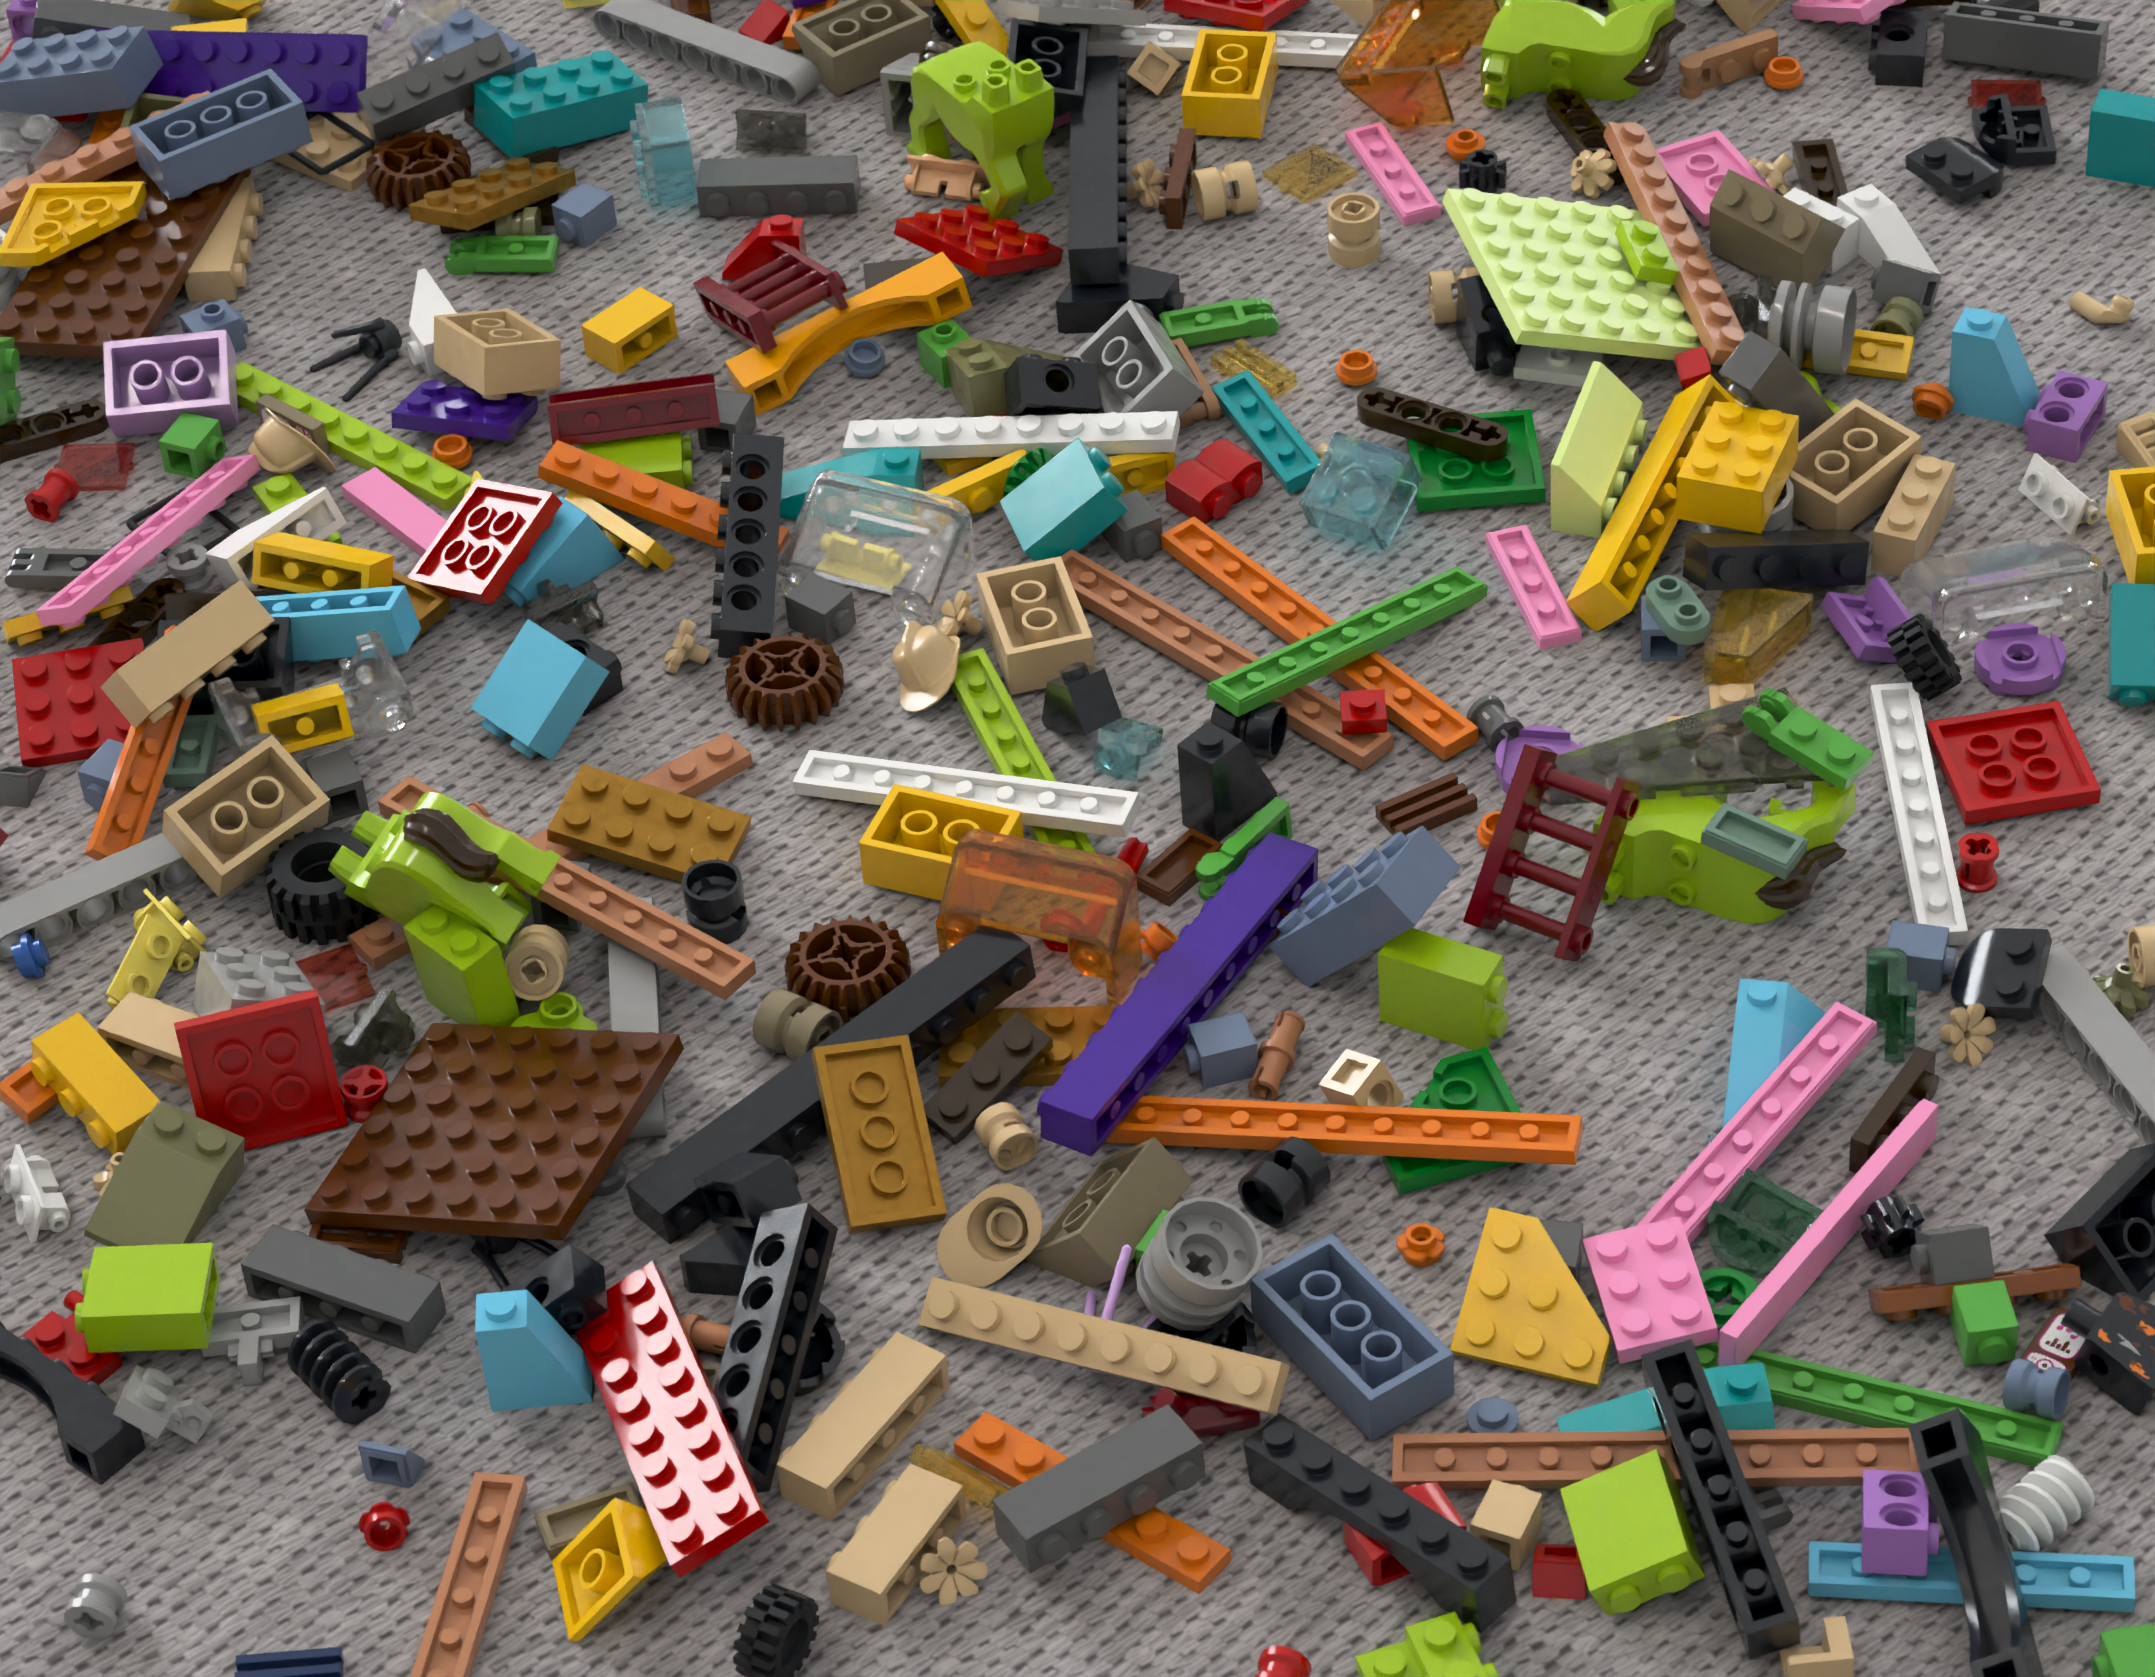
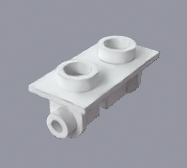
M2034 453L2018 490L2069 535L2075 533L2078 524L2085 522L2089 525L2095 524L2101 517L2099 504L2095 500L2089 499L2067 480L2056 466L2050 465L2039 454Z
M15 1144L11 1163L6 1164L3 1170V1186L6 1193H11L15 1202V1214L18 1224L24 1225L30 1242L34 1243L37 1241L39 1230L64 1231L69 1225L71 1213L62 1193H57L59 1185L50 1162L39 1155L25 1158L21 1145Z

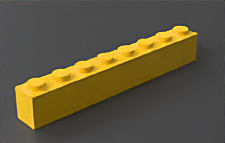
M1711 374L1674 397L1566 601V604L1593 631L1598 632L1632 611L1679 520L1676 519L1677 475L1714 401L1724 403L1737 402Z

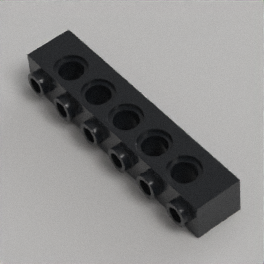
M733 433L732 450H723L722 475L730 476V482H721L719 507L728 508L727 515L719 514L717 540L726 541L725 547H717L715 573H723V580H714L713 606H721V614L712 613L710 639L719 640V658H731L739 655L741 646L752 647L754 638L764 641L773 634L785 437Z
M809 1203L761 1213L713 1391L757 1493L767 1492L771 1489L838 1231L835 1225Z
M1692 1339L1641 1355L1646 1388L1749 1660L1800 1644L1799 1617Z

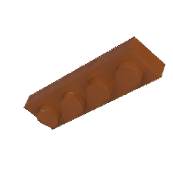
M2060 1263L1994 1272V1278L1938 1286L1919 1282L1868 1289L1871 1310L1879 1314H1886L1887 1321L1917 1318L1916 1309L1936 1307L1937 1314H1950L1953 1286L2004 1280L2012 1305L2017 1304V1296L2036 1293L2038 1301L2063 1299L2067 1297V1289L2082 1287L2080 1269L2078 1266L2070 1263Z

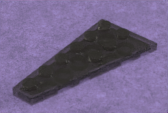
M1785 687L1777 689L1779 693L1789 697L1794 707L1799 706ZM1759 695L1557 755L1555 761L1557 770L1613 789L1616 777L1641 783L1638 792L1640 800L1656 799V792L1680 790L1681 797L1755 792L1759 785L1785 783L1786 790L1804 789V782L1824 781L1818 775L1770 747L1768 741L1756 735L1754 731H1750L1749 728H1746L1743 720H1741V714L1750 705H1756L1758 708L1761 706L1758 702ZM1552 787L1545 790L1543 795L1550 806L1593 803Z

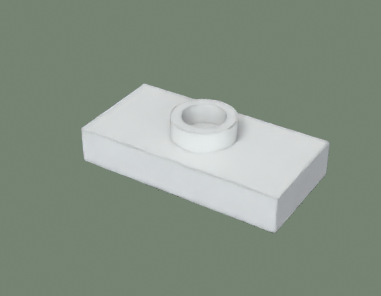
M1522 345L1515 362L1514 379L1583 387L1593 361L1604 364V353Z

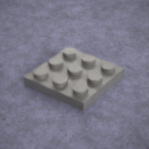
M997 0L996 9L997 15L1036 22L1146 26L1147 10L1133 8L1134 1Z

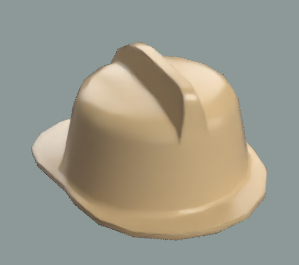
M264 409L268 418L253 436L254 441L248 449L250 455H256L259 465L264 470L282 475L289 472L293 474L314 463L328 472L333 473L336 468L333 462L314 442L279 420L269 409Z
M914 620L907 623L902 640L894 648L891 658L901 679L900 705L907 712L917 713L937 703L951 687L957 672L961 640L956 635L946 636L933 625L922 626Z
M1010 1183L994 1184L980 1192L954 1214L941 1229L936 1244L937 1259L944 1274L956 1283L977 1288L987 1287L1000 1280L1022 1262L1039 1243L1043 1230L1042 1213L1034 1197L1022 1187Z

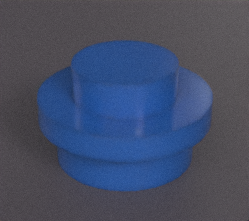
M29 933L22 935L20 942L11 946L18 970L25 979L35 976L37 979L46 976L45 966L51 964V959L44 942L41 939L34 940Z

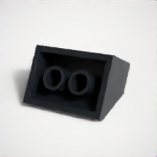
M1011 18L1005 56L1015 65L1026 59H1031L1041 67L1044 80L1054 87V119L1082 103L1088 29Z
M272 617L275 621L263 632L267 637L264 643L248 655L243 650L236 653L233 657L237 662L216 678L212 673L205 676L202 680L206 685L192 697L186 715L218 714L219 720H254L250 705L294 694L295 677L290 617ZM159 620L157 640L163 637L165 630L173 624L178 626L184 620Z
M2155 1143L2129 1149L2044 1234L2062 1263L2078 1266L2081 1280L2112 1297L2118 1292H2125L2145 1301L2155 1291Z

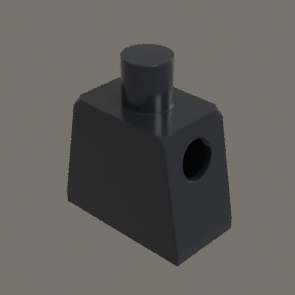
M1480 275L1458 279L1456 334L1474 371L1490 369L1492 374L1496 376L1510 373L1515 367L1516 343ZM1483 310L1486 312L1488 322L1481 316Z

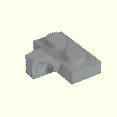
M301 1296L215 1307L208 1349H201L203 1358L228 1355L230 1362L237 1361V1368L240 1369L243 1386L263 1384L264 1358L275 1357L276 1348L290 1347L294 1337L304 1327L305 1310Z
M138 1365L135 1366L127 1379L113 1412L117 1417L157 1439L166 1427L195 1444L202 1437L213 1416V1412L195 1398L183 1400L181 1397L177 1398L180 1389L173 1385L174 1382L168 1375L154 1368L145 1370Z

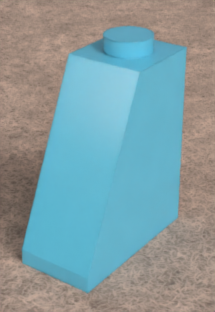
M1965 307L1952 331L1949 393L1954 398V405L1951 411L2023 427L2028 410H2035L2038 405L2040 392L2007 315L1993 313L1986 309Z
M562 496L559 497V500L563 504L554 515L552 524L542 532L530 549V554L526 561L518 566L506 584L503 595L518 608H521L526 603L539 612L625 559L590 516Z
M528 1290L476 1294L475 1333L492 1411L593 1402V1374L583 1349Z

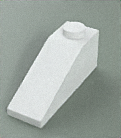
M1872 184L1837 197L1838 208L1859 218L1858 254L1873 267L1881 266L1883 259L1903 262L1940 274L1896 204Z
M426 268L417 271L409 320L412 341L407 343V350L412 363L415 366L421 364L430 377L445 372V370L434 364V316L457 313Z
M322 487L237 530L206 552L205 555L225 588L228 589L241 579L248 589H256L260 585L252 584L255 541L277 532L323 541L347 522L328 489Z

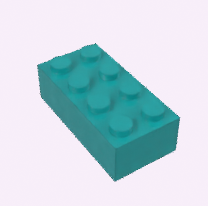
M595 51L589 56L577 59H563L556 64L540 68L531 67L525 69L524 72L508 76H494L488 81L474 84V125L510 158L522 157L523 155L554 146L560 148L647 124L648 84L610 51Z

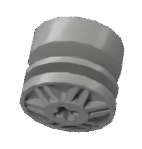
M1781 280L1769 313L1767 340L1782 348L1788 357L1790 353V360L1799 370H1801L1806 360L1807 353L1811 352L1815 372L1845 375L1851 357L1857 313L1856 289L1825 285L1819 302L1814 303L1811 283L1802 282L1796 298L1795 282Z
M1194 1197L1179 1202L1166 1214L1156 1231L1155 1237L1150 1241L1147 1249L1141 1256L1136 1270L1138 1293L1147 1309L1165 1324L1183 1331L1202 1332L1213 1328L1235 1308L1236 1303L1241 1299L1243 1291L1247 1289L1258 1272L1263 1256L1261 1237L1251 1219L1236 1206L1218 1198Z

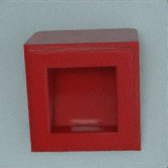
M764 0L739 28V34L772 45L783 39L782 36L790 20L789 12L773 0Z
M1698 347L1675 354L1674 361L1683 391L1711 374V366L1705 347Z
M1535 1545L1532 1574L1533 1597L1585 1599L1586 1578L1576 1545Z

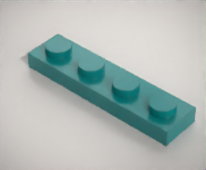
M1249 370L1211 387L1217 397L1219 406L1288 494L1326 476L1323 463Z

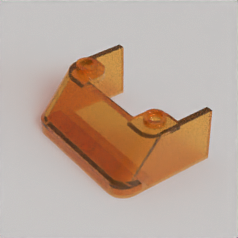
M1384 0L1337 65L1336 72L1341 86L1392 126L1408 129L1414 126L1452 124L1455 118L1438 66L1432 65L1442 63L1445 66L1457 64L1463 60L1464 55L1467 54L1472 46L1483 45L1488 29L1494 17L1500 11L1498 1Z
M970 829L961 835L953 850L936 921L939 956L980 926L1068 944L1069 959L1079 972L1087 976L1106 980L1108 1006L1121 1005L1143 963L1137 879L1133 869L1124 861L1114 857L980 829Z

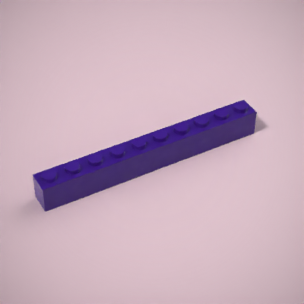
M1269 832L1257 847H1252L1248 851L1244 862L1235 873L1231 872L1228 874L1222 888L1213 899H1207L1195 920L1190 925L1187 924L1182 928L1178 940L1168 951H1163L1160 954L1155 967L1145 978H1140L1137 981L1132 994L1122 1005H1117L1114 1008L1109 1021L1098 1033L1094 1032L1090 1036L1086 1048L1075 1061L1070 1060L1067 1063L1062 1076L1053 1087L1043 1091L1037 1104V1114L1040 1116L1041 1138L1091 1157L1095 1154L1188 1042V1025L1207 1019L1275 937L1278 924L1285 918L1275 907L1278 905L1286 911L1292 912L1303 903L1300 899L1303 893L1318 881L1317 848Z

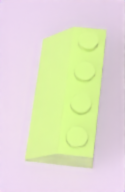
M1593 361L1551 462V531L1600 538L1618 505L1617 497H1622L1628 486L1627 471L1634 472L1636 469L1639 454L1638 445L1644 446L1647 440L1649 422L1648 420H1642L1643 402L1602 362Z

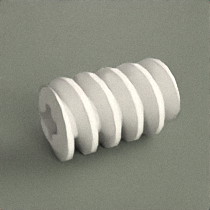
M2058 1455L2048 1456L2047 1460L2038 1464L2034 1471L2029 1472L2021 1479L2020 1483L2015 1484L2007 1491L2006 1495L1998 1499L2011 1551L2039 1552L2040 1547L2045 1548L2053 1542L2054 1535L2059 1536L2067 1530V1524H2073L2079 1520L2081 1512H2087L2094 1507L2095 1497L2091 1487L2076 1467L2066 1458Z

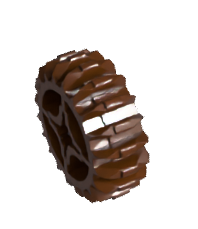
M425 129L416 133L408 130V133L402 136L393 134L391 141L382 140L380 147L371 149V156L366 159L367 186L370 187L375 201L383 202L385 208L395 206L397 212H401L406 207L409 208L410 204L424 199L425 193L438 190L444 191L451 188V184L454 181L470 179L472 175L470 155L467 154V149L463 147L462 140L454 139L450 133L442 135L440 130H435L431 133L426 132Z
M789 631L781 637H775L771 634L769 639L764 641L754 638L752 647L741 646L739 655L730 658V666L726 669L725 676L727 700L730 701V706L736 712L737 718L744 717L748 726L759 723L763 731L772 725H777L780 732H782L786 725L792 724L800 730L801 724L804 721L816 725L818 715L830 717L831 708L839 706V699L843 695V688L845 686L843 666L832 645H823L821 637L809 640L806 632L798 637L791 636Z
M850 914L843 921H837L831 916L829 924L826 925L814 922L812 932H800L798 942L790 944V951L784 964L787 990L805 997L809 1003H818L838 1012L844 1024L848 1023L850 1017L858 1016L909 979L912 974L909 949L906 947V942L902 941V938L899 936L898 930H890L885 921L874 924L869 915L861 921L854 920Z

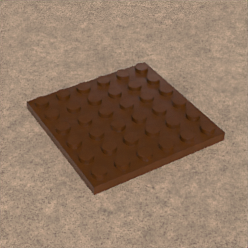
M432 1023L389 1085L384 1096L373 1108L304 1209L310 1224L316 1223L329 1226L563 1241L684 1050L679 1034Z

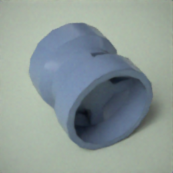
M2015 1358L2005 1378L2003 1405L2007 1409L2019 1412L2025 1411L2028 1408H2035L2040 1417L2059 1420L2069 1398L2071 1387L2070 1372L2054 1366L2043 1371L2037 1368L2033 1361Z

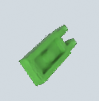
M480 235V237H464V239L461 237L459 239L455 238L450 243V255L447 256L444 267L452 275H472L474 272H554L560 252L559 237Z
M1264 297L1241 301L1239 299L1162 312L1159 315V322L1171 340L1182 338L1187 347L1249 335L1253 338L1273 335L1277 333L1278 326H1280L1277 316L1273 313L1274 309L1271 301Z
M1767 688L1759 695L1758 702L1761 705L1759 708L1756 705H1750L1741 714V720H1743L1746 728H1749L1750 731H1754L1756 735L1768 741L1770 747L1842 791L1846 790L1872 763L1873 751L1799 706L1794 707L1788 696L1779 693L1773 688Z
M1275 797L1262 810L1257 811L1251 820L1233 837L1228 838L1219 849L1220 852L1207 853L1201 858V861H1198L1195 871L1198 880H1201V885L1198 886L1200 899H1203L1204 902L1209 898L1213 899L1222 888L1228 874L1231 872L1235 873L1244 862L1248 851L1252 847H1257L1269 832L1288 839L1293 837L1289 802Z

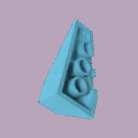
M1740 978L1723 1128L1826 1014L1788 982ZM1773 1152L1766 1159H1770Z

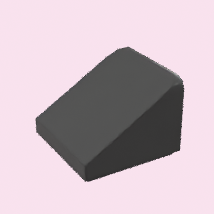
M7 764L1 766L0 805L28 808L46 775V770L38 767Z

